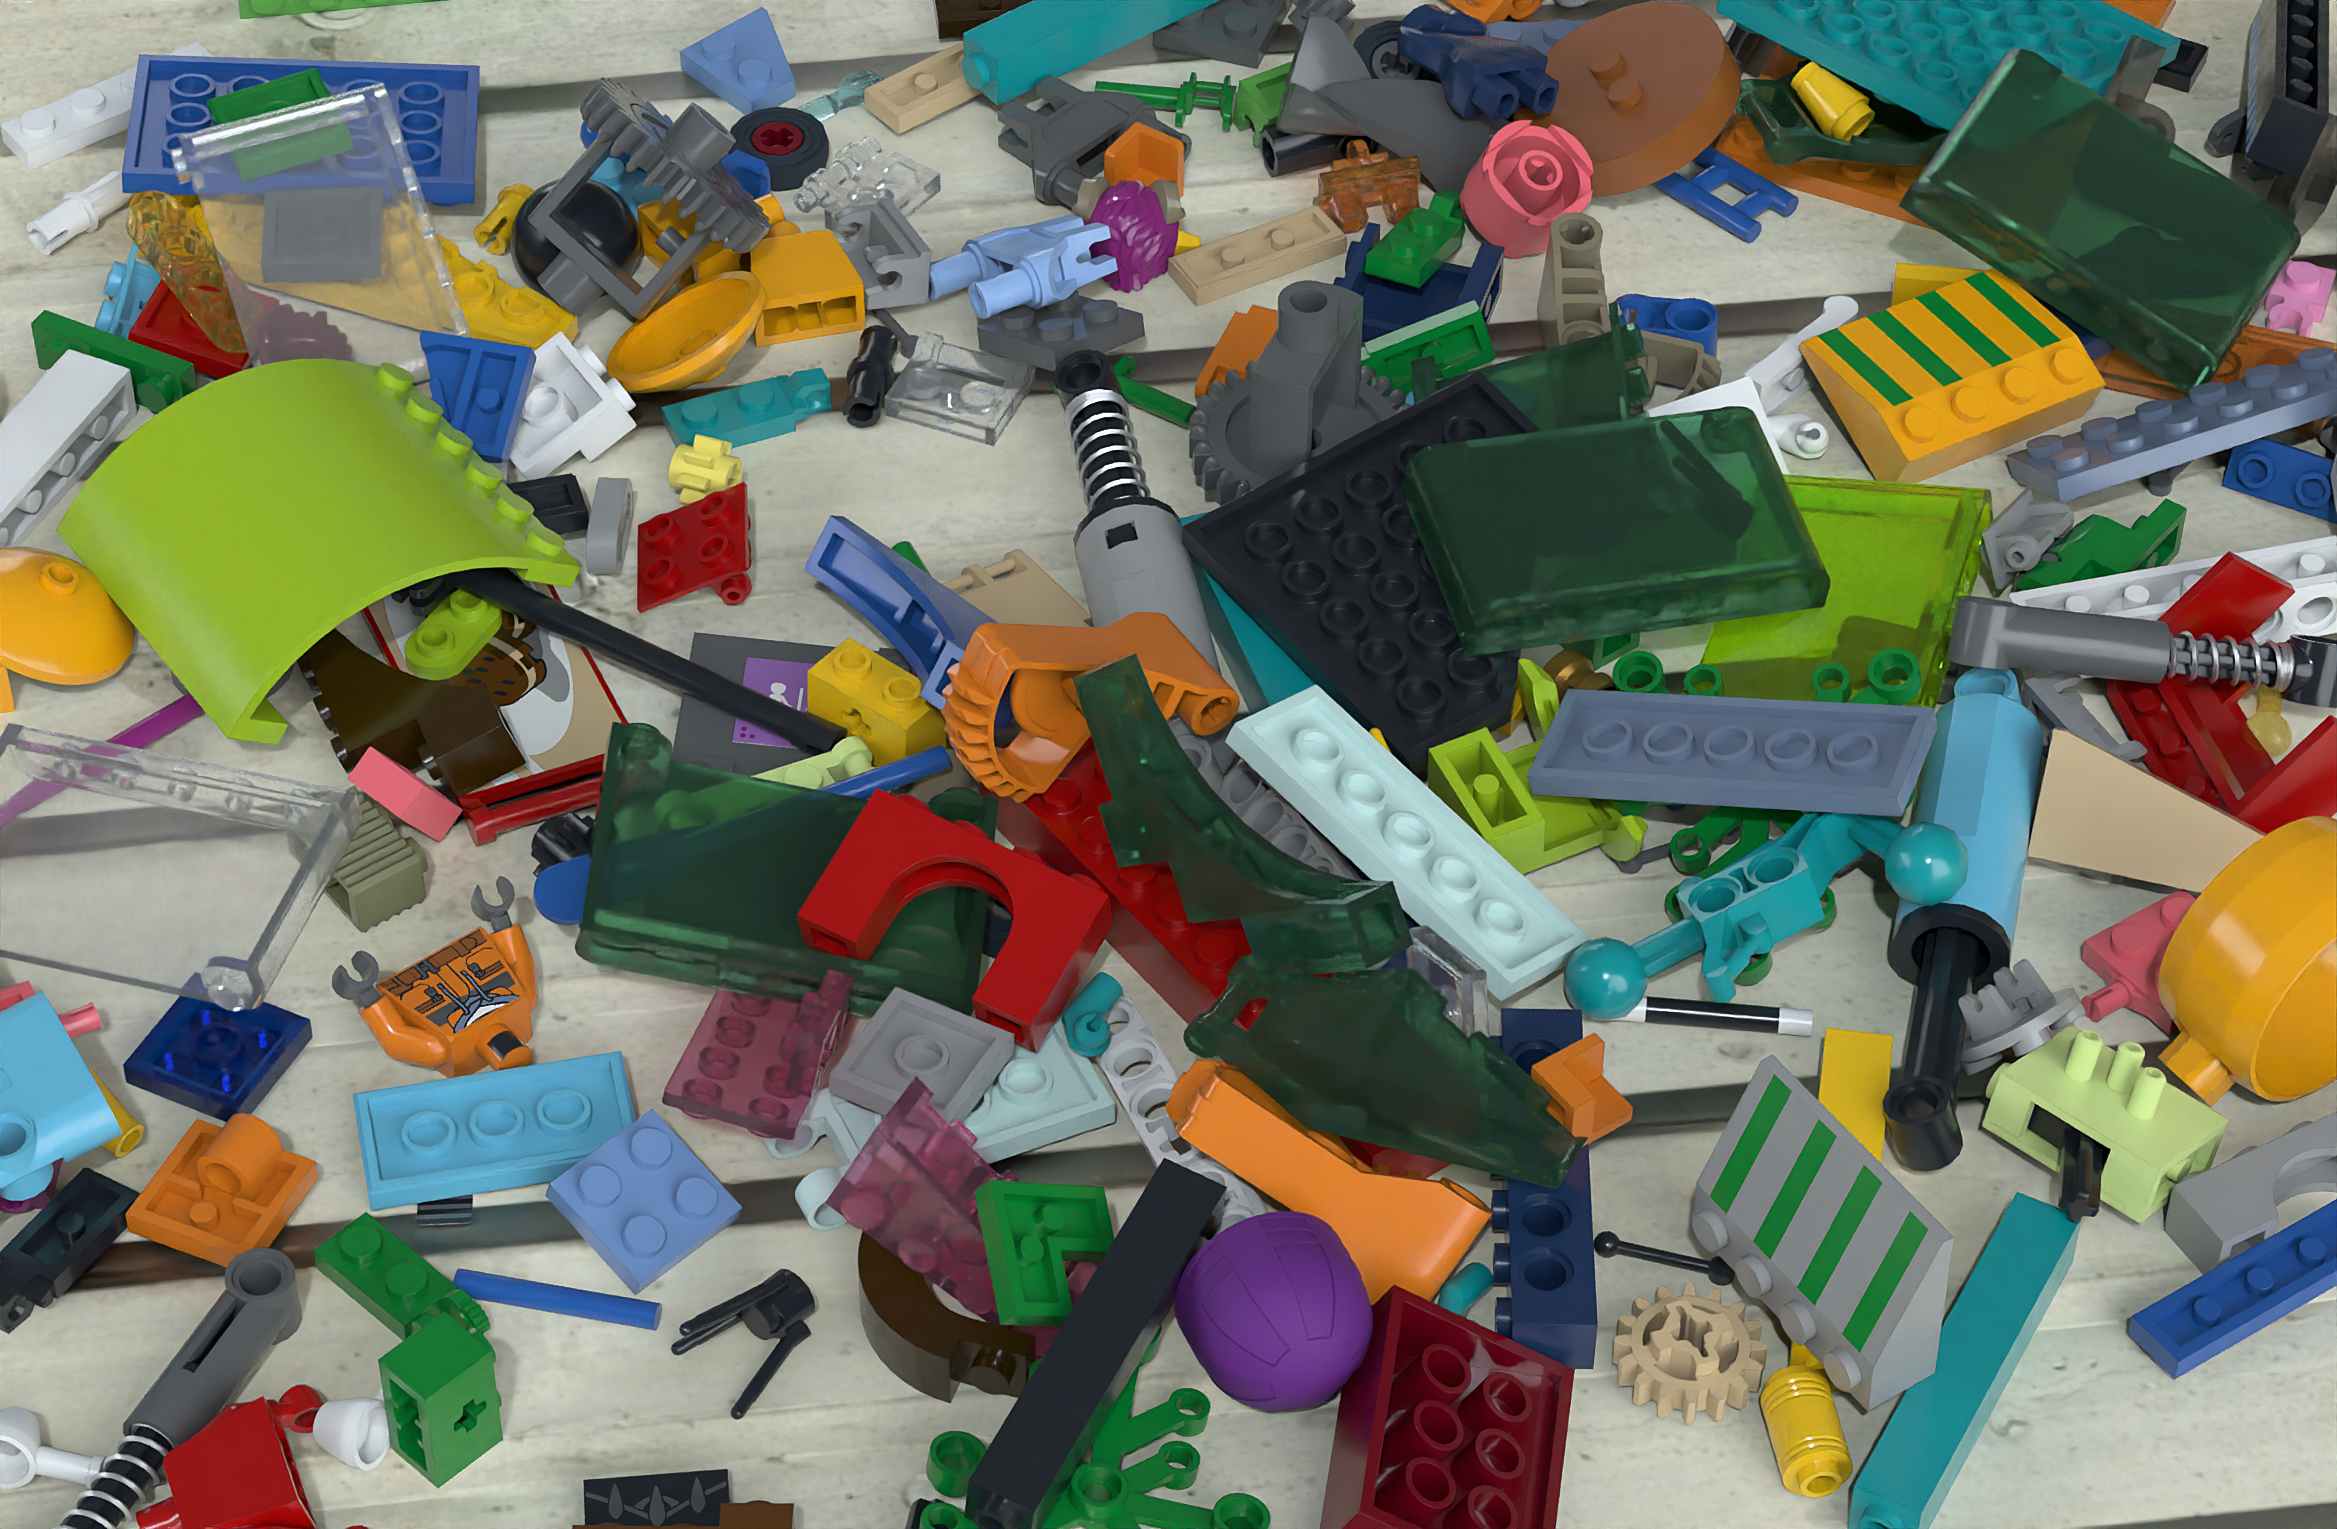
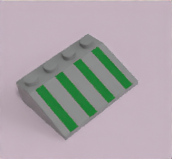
M1773 1054L1762 1059L1696 1182L1692 1228L1700 1244L1711 1253L1716 1252L1732 1268L1743 1289L1751 1297L1760 1298L1780 1319L1781 1325L1790 1339L1799 1345L1804 1344L1824 1365L1826 1373L1833 1384L1841 1391H1849L1867 1411H1870L1935 1373L1954 1236Z

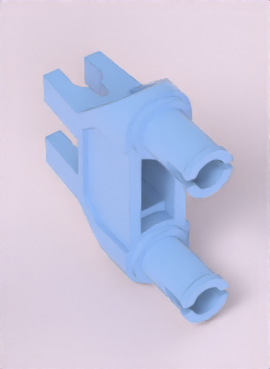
M1070 214L1031 225L1003 228L969 239L962 247L961 253L930 264L928 299L933 301L939 299L940 296L968 287L971 306L976 315L983 319L1021 304L1039 309L1065 300L1077 288L1118 270L1114 257L1104 254L1091 260L1089 251L1091 244L1111 238L1109 227L1098 222L1084 226L1082 217Z

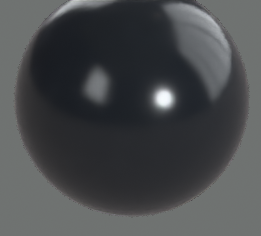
M560 179L541 186L526 198L516 213L510 232V252L517 273L529 288L550 299L553 298L543 289L537 278L561 250L528 221V216ZM589 179L560 213L629 276H632L638 263L641 246L637 220L629 205L617 192L603 183ZM605 291L600 297L608 295V293Z

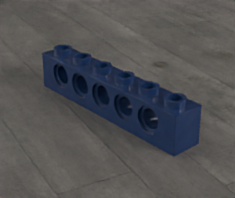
M1501 1008L1499 1035H1487L1486 1075L1499 1076V1086L1488 1087V1127H1500L1501 1137H1490L1489 1173L1490 1178L1502 1179L1503 1190H1492L1491 1210L1493 1214L1491 1215L1492 1231H1504L1505 1243H1494L1493 1284L1506 1285L1507 1297H1496L1495 1332L1573 1369H1593L1598 1320L1589 1144L1570 1154L1528 1112L1532 1065L1583 1039L1582 1009Z

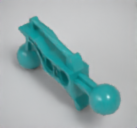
M1808 811L1785 834L1775 840L1769 839L1704 880L1697 876L1684 879L1679 884V892L1676 893L1684 919L1632 945L1609 937L1586 941L1572 953L1564 969L1565 992L1574 1008L1582 1009V1013L1589 1018L1606 1022L1626 1017L1639 1005L1647 989L1648 978L1701 953L1704 956L1701 971L1711 999L1717 1003L1729 1001L1736 995L1733 981L1749 964L1750 956L1767 953L1774 947V944L1825 919L1819 900L1834 874L1868 850L1885 860L1886 879L1899 897L1910 903L1934 906L1952 899L1966 882L1968 872L1967 849L1953 830L1940 824L1921 821L1909 827H1904L1889 816Z

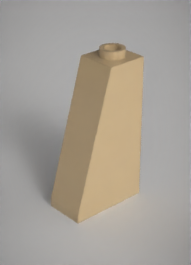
M2056 727L2053 729L2027 856L2202 893L2209 883L2233 859L2267 834L2069 729Z

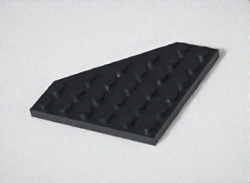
M1478 370L1182 526V544L1340 707L1367 732L1372 728H1378L1392 755L1416 775L1428 768V749L1485 727L1491 733L1511 721L1518 678V660L1521 659L1553 460L1554 442Z

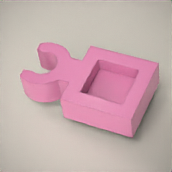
M2279 258L2267 294L2264 310L2269 312L2265 330L2266 338L2274 340L2278 329L2291 328L2298 333L2297 345L2304 347L2309 342L2313 322L2320 324L2323 322L2337 270L2315 266L2308 262H2296Z

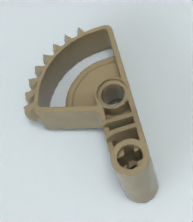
M1564 213L1556 217L1551 224L1537 304L1539 333L1550 363L1561 453L1564 456L1565 465H1572L1575 462L1576 454L1579 451H1585L1588 455L1590 470L1608 469L1616 478L1625 465L1640 473L1642 467L1646 464V460L1657 464L1640 420L1610 426H1581L1578 420L1605 419L1625 413L1636 407L1648 396L1656 381L1685 387L1683 392L1674 401L1717 387L1720 384L1722 375L1721 361L1704 353V346L1701 343L1613 323L1608 315L1605 279L1600 259L1603 237L1602 227L1593 217L1585 213Z

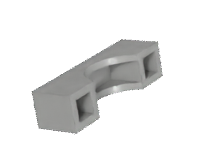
M2337 1111L2314 1122H2301L2294 1126L2286 1135L2259 1147H2246L2231 1160L2205 1172L2195 1171L2189 1173L2173 1186L2164 1231L2203 1275L2273 1236L2279 1219L2276 1207L2291 1197L2309 1192L2324 1191L2337 1193Z

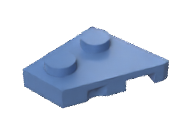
M763 7L680 51L681 69L744 115L760 109L778 107L795 97L794 76L768 11Z

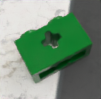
M445 1311L378 1359L391 1449L437 1488H440L503 1440L499 1412L502 1401L496 1389L493 1363L496 1361L495 1352L489 1341L480 1331L472 1327L466 1330Z

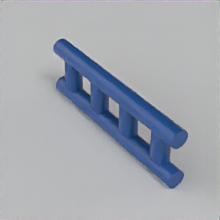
M1710 145L1692 160V162L1701 166L1704 170L1690 180L1674 172L1651 184L1748 243L1754 242L1762 229V224L1756 221L1755 217L1768 208H1772L1783 216L1789 217L1794 213L1799 203L1797 196ZM1725 182H1728L1748 195L1731 206L1711 194V192Z

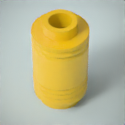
M1794 1365L1782 1368L1766 1380L1764 1391L1760 1397V1403L1784 1486L1795 1494L1805 1495L1810 1498L1826 1497L1836 1492L1848 1480L1853 1471L1852 1459L1829 1383L1815 1369L1808 1366Z

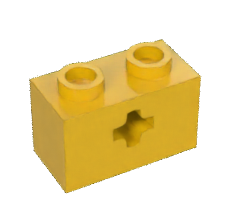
M850 637L845 639L807 671L808 712L848 729L843 735L846 738L851 736L861 737L872 753L873 759L871 764L876 767L938 745L946 748V732L943 730L946 726V720L940 709L920 696L923 686L919 678Z

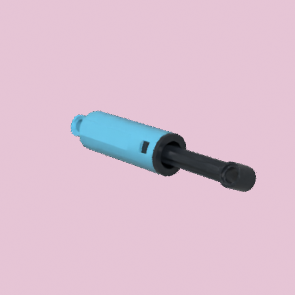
M1975 667L1965 672L1957 680L1954 686L1955 698L1940 707L1935 715L1938 728L1922 768L1913 825L1923 821L1944 825L1953 830L1967 849L1968 872L1966 882L1952 899L1934 906L1910 903L1900 897L1892 939V958L1900 973L1918 987L1903 1080L1895 1083L1886 1092L1883 1099V1108L1897 1158L1904 1166L1915 1171L1927 1172L1941 1169L1951 1164L1960 1155L1963 1147V1138L1956 1115V1089L1967 1024L1958 1001L1968 992L1978 994L1979 990L1988 984L1995 986L1994 973L2002 967L2010 968L2043 753V730L2036 716L2023 706L2016 675L2010 669L1997 670Z

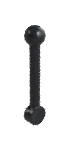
M1611 1231L1599 1233L1593 1241L1595 1252L1603 1258H1611L1616 1254L1708 1274V1278L1712 1283L1721 1286L1729 1285L1735 1278V1272L1720 1256H1716L1709 1261L1619 1240L1618 1236Z

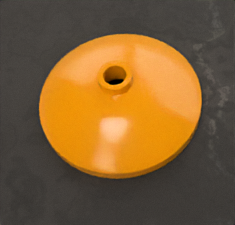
M732 271L708 277L674 293L654 306L644 319H638L619 338L607 358L606 370L611 379L615 377L625 390L638 393L677 390L698 382L706 383L717 378L727 369L728 363L743 349L757 326L766 300L764 286L758 277L751 272Z
M19 546L0 548V664L21 675L63 685H83L99 682L121 670L134 646V625L105 591L97 577L81 563L55 552Z

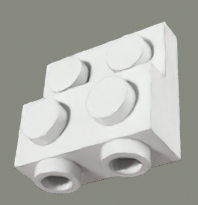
M561 331L534 351L537 359L509 456L510 460L527 480L544 478L579 450L591 462L637 426L628 414V411L634 408L636 404L615 377L605 384L600 377L607 370L586 343L576 350Z

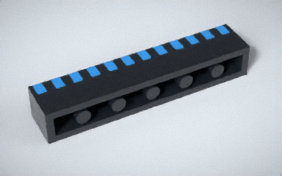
M2263 0L2250 26L2246 158L2251 159L2255 166L2273 175L2288 173L2300 178L2329 119V0Z

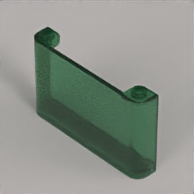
M2025 49L2010 50L2002 57L1908 188L1898 205L2189 396L2191 388L2211 382L2301 244L2300 231L2288 215L2276 210L2052 65L2039 54Z
M1726 406L1717 409L1455 443L1432 444L1421 449L1409 461L1406 467L1402 493L1467 657L1824 607L1831 584L1829 574L1755 412L1747 407Z
M612 722L606 742L575 942V951L582 959L598 966L872 1018L893 989L898 987L971 1017L974 1011L972 996L979 984L989 894L970 887L947 886L936 888L917 896L907 903L894 918L869 961L818 952L804 945L797 914L868 800L671 761L672 743L656 727L638 722L629 724ZM952 787L946 789L943 793L933 796L929 800L927 807L931 810L932 814L952 823H955L957 820L967 821L985 832L989 840L995 841L999 799L981 796L969 788Z

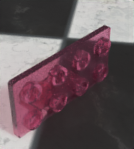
M729 968L664 1089L662 1103L681 1109L683 1113L696 1119H716L744 1127L752 1134L762 1138L793 1140L852 1019L855 1004L849 1001L854 976L829 969L817 992L741 969Z

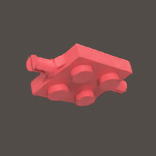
M2180 889L2083 942L2081 960L2099 974L2107 985L2093 994L2082 998L2081 1003L2086 1010L2085 1015L2088 1018L2091 1017V1021L2098 1022L2105 1016L2124 1007L2149 1017L2168 1035L2179 1031V1028L2162 1006L2159 999L2158 978L2168 944L2181 920L2196 900L2185 889Z

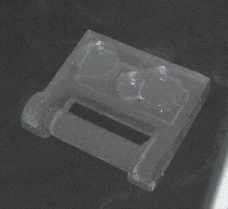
M923 331L917 341L913 356L884 397L885 416L995 446L1030 392L1035 380L1036 366L1014 359L1010 361L946 343L942 335ZM940 365L1004 384L1002 387H998L936 368Z

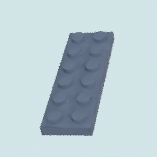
M2329 347L2308 349L2297 355L2298 361L2280 367L2271 364L2252 367L2243 373V379L2227 384L2222 382L2200 384L2189 390L2190 396L2172 402L2164 399L2144 402L2135 408V414L2119 419L2113 417L2092 419L2081 425V431L2064 437L2060 435L2036 437L2026 443L2027 449L2007 455L2011 478L2056 501L2066 502L2336 414L2337 353L2333 352V349Z
M1567 689L1527 777L1533 795L1902 817L1937 731L1938 724L1933 707Z

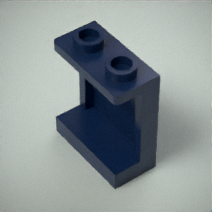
M1368 222L1360 242L1352 241L1350 243L1345 261V277H1336L1333 285L1347 288L1364 297L1362 342L1365 343L1472 300H1475L1478 304L1487 328L1502 292L1504 247L1481 243L1472 267L1444 262L1420 288L1365 274L1366 255L1380 241V224Z

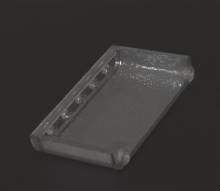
M381 82L178 135L180 147L170 150L175 174L179 184L190 181L193 192L197 193L253 368L273 362L295 359L329 358L380 367L381 363L388 362L408 371L414 378L412 384L423 396L433 400L429 385L431 378L427 360L419 339L421 330L472 338L384 83Z
M8 723L0 736V957L212 1002L231 1011L256 1009L263 1003L363 822V813L356 794L352 791Z

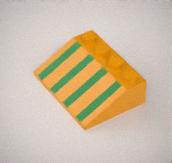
M1998 266L1803 340L1798 346L1885 495L2079 419L2106 385L2077 335Z

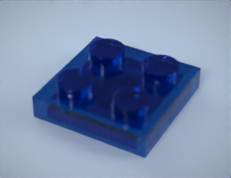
M196 976L123 1064L125 1080L128 1084L224 1122H227L233 1114L245 1113L251 1115L313 1038L311 1022L306 1017Z

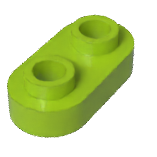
M460 589L448 594L407 639L404 647L407 668L415 676L428 680H443L457 675L500 629L502 624L501 608Z

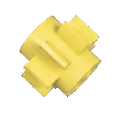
M696 434L693 446L680 444L677 447L670 463L668 480L670 487L682 490L679 503L688 505L703 499L710 493L722 491L740 484L743 468L742 461L738 457L729 455L732 448L731 442Z

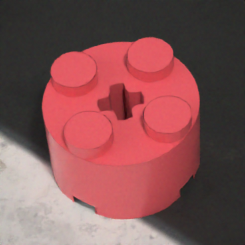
M1519 120L1504 126L1494 135L1468 173L1463 190L1460 193V206L1467 213L1476 230L1493 245L1504 247V256L1511 259H1521L1526 255L1547 251L1551 224L1556 217L1570 212L1582 213L1592 197L1591 176L1594 171L1587 151L1573 135L1563 128L1552 124L1546 129L1530 125L1533 120Z

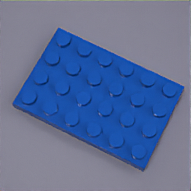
M139 54L122 168L123 193H140L143 196L152 198L174 194L199 195L205 199L239 196L257 197L265 200L266 193L383 189L385 205L397 204L401 201L431 202L445 207L454 206L459 203L474 204L480 66ZM317 68L351 135L354 152L243 185L211 120L206 100Z

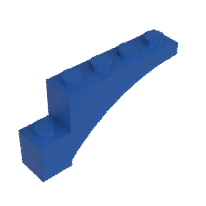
M830 515L804 567L806 572L860 612L897 648L913 668L923 686L920 696L940 710L947 703L942 691L951 683L946 671L952 665L961 662L974 631L984 623H998L844 516ZM1015 671L1012 673L1000 698L995 715L994 729H1007L1014 717L1010 706V689Z

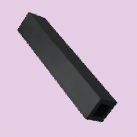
M1163 1158L968 1481L964 1517L973 1521L979 1529H1041L1173 1306L1176 1288L1185 1268L1195 1254L1213 1238L1219 1228L1227 1186Z

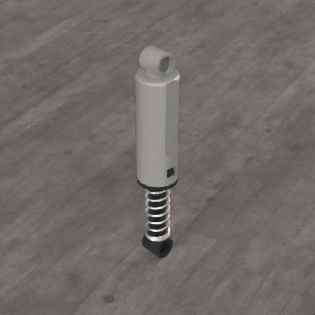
M1086 349L1076 351L1066 356L1057 365L1053 373V382L1066 409L1063 415L1068 438L1071 441V450L1075 457L1076 470L1079 473L1080 487L1083 489L1084 503L1088 507V515L1079 523L1073 542L1093 628H1104L1133 612L1165 614L1222 676L1189 550L1182 544L1181 520L1170 505L1152 498L1150 489L1145 484L1147 481L1146 473L1141 468L1142 458L1137 452V439L1132 435L1134 432L1133 423L1129 420L1127 400L1107 356L1098 350ZM1129 440L1131 441L1132 448L1129 447ZM1133 457L1136 458V464L1133 462ZM1138 473L1140 474V480H1141V481H1138V478H1137V474H1138ZM1141 490H1144L1145 497H1142ZM1115 714L1122 743L1203 823L1215 818L1224 810L1218 796L1220 786L1224 780L1223 773L1232 765L1237 754L1225 742L1235 723L1234 718L1222 730L1211 735L1202 736L1196 734L1180 716H1171L1165 722H1157L1148 719L1144 715H1141L1139 719H1135L1125 714Z

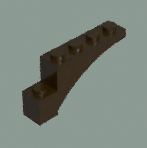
M336 628L323 636L296 660L312 690L320 688L322 694L313 698V702L327 729L330 732L337 729L339 736L331 739L330 743L347 774L353 771L371 746L410 771L424 764L434 781L444 776L456 796L460 798L527 763L507 718L485 682L475 688H467L419 678L391 667L359 649Z

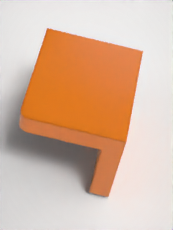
M1135 122L1106 150L1104 155V178L1114 186L1120 181L1139 180L1146 186H1149L1158 179L1175 181L1179 197L1181 198L1184 185V144L1179 139Z
M1592 1033L1532 1065L1528 1112L1570 1154L1632 1120L1633 1106L1602 1076L1605 1042L1596 1033Z

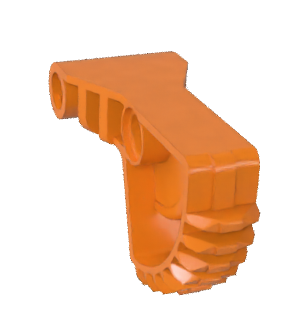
M1133 612L1104 628L984 623L974 631L961 662L952 665L946 671L951 683L942 691L947 703L940 712L946 720V726L943 730L949 737L950 745L956 751L955 756L977 782H982L990 791H995L1001 798L1010 797L1018 804L1027 800L1034 793H1044L1102 720L1109 715L1125 714L1135 719H1139L1141 715H1144L1148 719L1157 722H1165L1171 716H1180L1196 734L1205 736L1214 734L1229 724L1238 711L1240 701L1239 695L1167 615L1155 612ZM1015 671L1010 689V706L1016 722L1023 730L1009 747L1003 749L994 745V721L1000 698L1012 673Z
M1214 1059L1195 1060L1187 1073L1183 1072L1171 1089L1173 1093L1165 1104L1169 1118L1177 1124L1176 1132L1183 1139L1290 1210L1313 1215L1330 1225L1338 1234L1356 1264L1371 1305H1374L1393 1285L1431 1302L1493 1214L1492 1210L1482 1200L1448 1178L1442 1177L1439 1181L1421 1179L1420 1172L1412 1170L1405 1171L1402 1176L1390 1175L1389 1165L1376 1164L1371 1168L1349 1151L1323 1115L1312 1109L1308 1104L1297 1100L1287 1091L1284 1092L1276 1088L1269 1081H1263L1251 1072L1242 1071L1236 1065H1228L1224 1061H1215Z

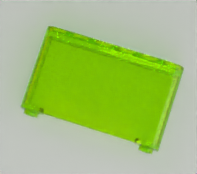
M1770 473L1766 483L1758 484L1755 489L1753 511L1755 513L1700 665L1709 664L1720 671L1725 688L1724 697L1816 701L1811 682L1813 672L1823 664L1838 663L1843 665L1850 675L1852 694L1848 699L1849 701L1869 685L1867 669L1871 659L1882 650L1901 648L1911 652L1916 657L1919 663L1922 684L1920 691L1910 702L1899 706L1933 707L1935 711L1950 661L1947 660L1956 596H1971L1983 560L1981 553L1982 531L1994 520L1990 490ZM1896 679L1890 681L1887 685H1900L1905 681ZM1830 680L1824 683L1822 688L1832 690L1839 687L1842 682ZM1701 682L1694 689L1706 691L1712 688L1714 683ZM1685 687L1683 688L1681 695H1687Z

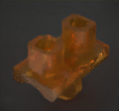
M1363 139L1349 141L1347 145V158L1331 161V171L1319 173L1318 196L1314 197L1312 205H1319L1345 235L1357 233L1366 228L1369 218L1366 208L1380 205L1383 207L1387 222L1396 225L1409 211H1413L1414 207H1420L1417 188L1423 169L1419 157L1414 155L1389 160L1386 151L1370 154Z

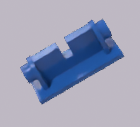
M2265 437L2233 447L2222 486L2337 524V512L2330 477L2334 460Z

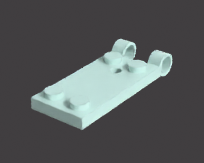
M1060 1014L1036 1054L1014 1044V1053L949 1142L829 1093V1087L800 1097H783L771 1102L758 1115L756 1127L771 1155L778 1159L798 1157L807 1152L815 1144L819 1136L827 1135L843 1166L838 1168H821L810 1173L799 1183L795 1191V1199L809 1225L813 1229L827 1231L840 1227L849 1221L856 1213L858 1207L1115 1122L1116 1104L1088 1058L1073 1052L1068 1046L1061 1021L1062 1015ZM901 1126L912 1130V1132L907 1134H896L890 1131Z

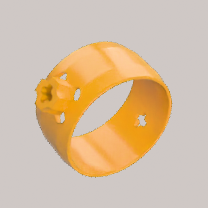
M2311 816L2290 822L2268 833L2245 849L2202 891L2181 920L2168 944L2160 967L2158 993L2162 1006L2181 1033L2158 1058L2211 1107L2235 1082L2266 1100L2283 1102L2312 1094L2337 1080V820L2332 817Z

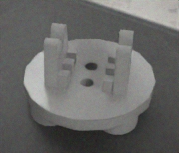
M2022 959L2013 966L2017 979H2015L2009 968L2002 967L1993 975L1998 991L1991 984L1979 990L1978 997L1982 1005L1972 992L1962 996L1958 1003L1970 1032V1036L1964 1040L1961 1064L1967 1075L1975 1074L1998 1062L2003 1057L2000 1051L2011 1047L2016 1056L2033 1051L2052 1039L2047 1028L2048 1026L2050 1030H2055L2083 1016L2086 1010L2074 988H2066L2052 993L2027 959Z

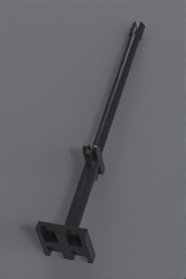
M488 568L451 572L420 581L391 593L392 599L399 603H403L409 597L412 613L418 616H426L432 613L454 588H458L791 742L792 746L814 756L831 751L838 742L846 738L843 735L848 729L811 712L806 711L803 713Z

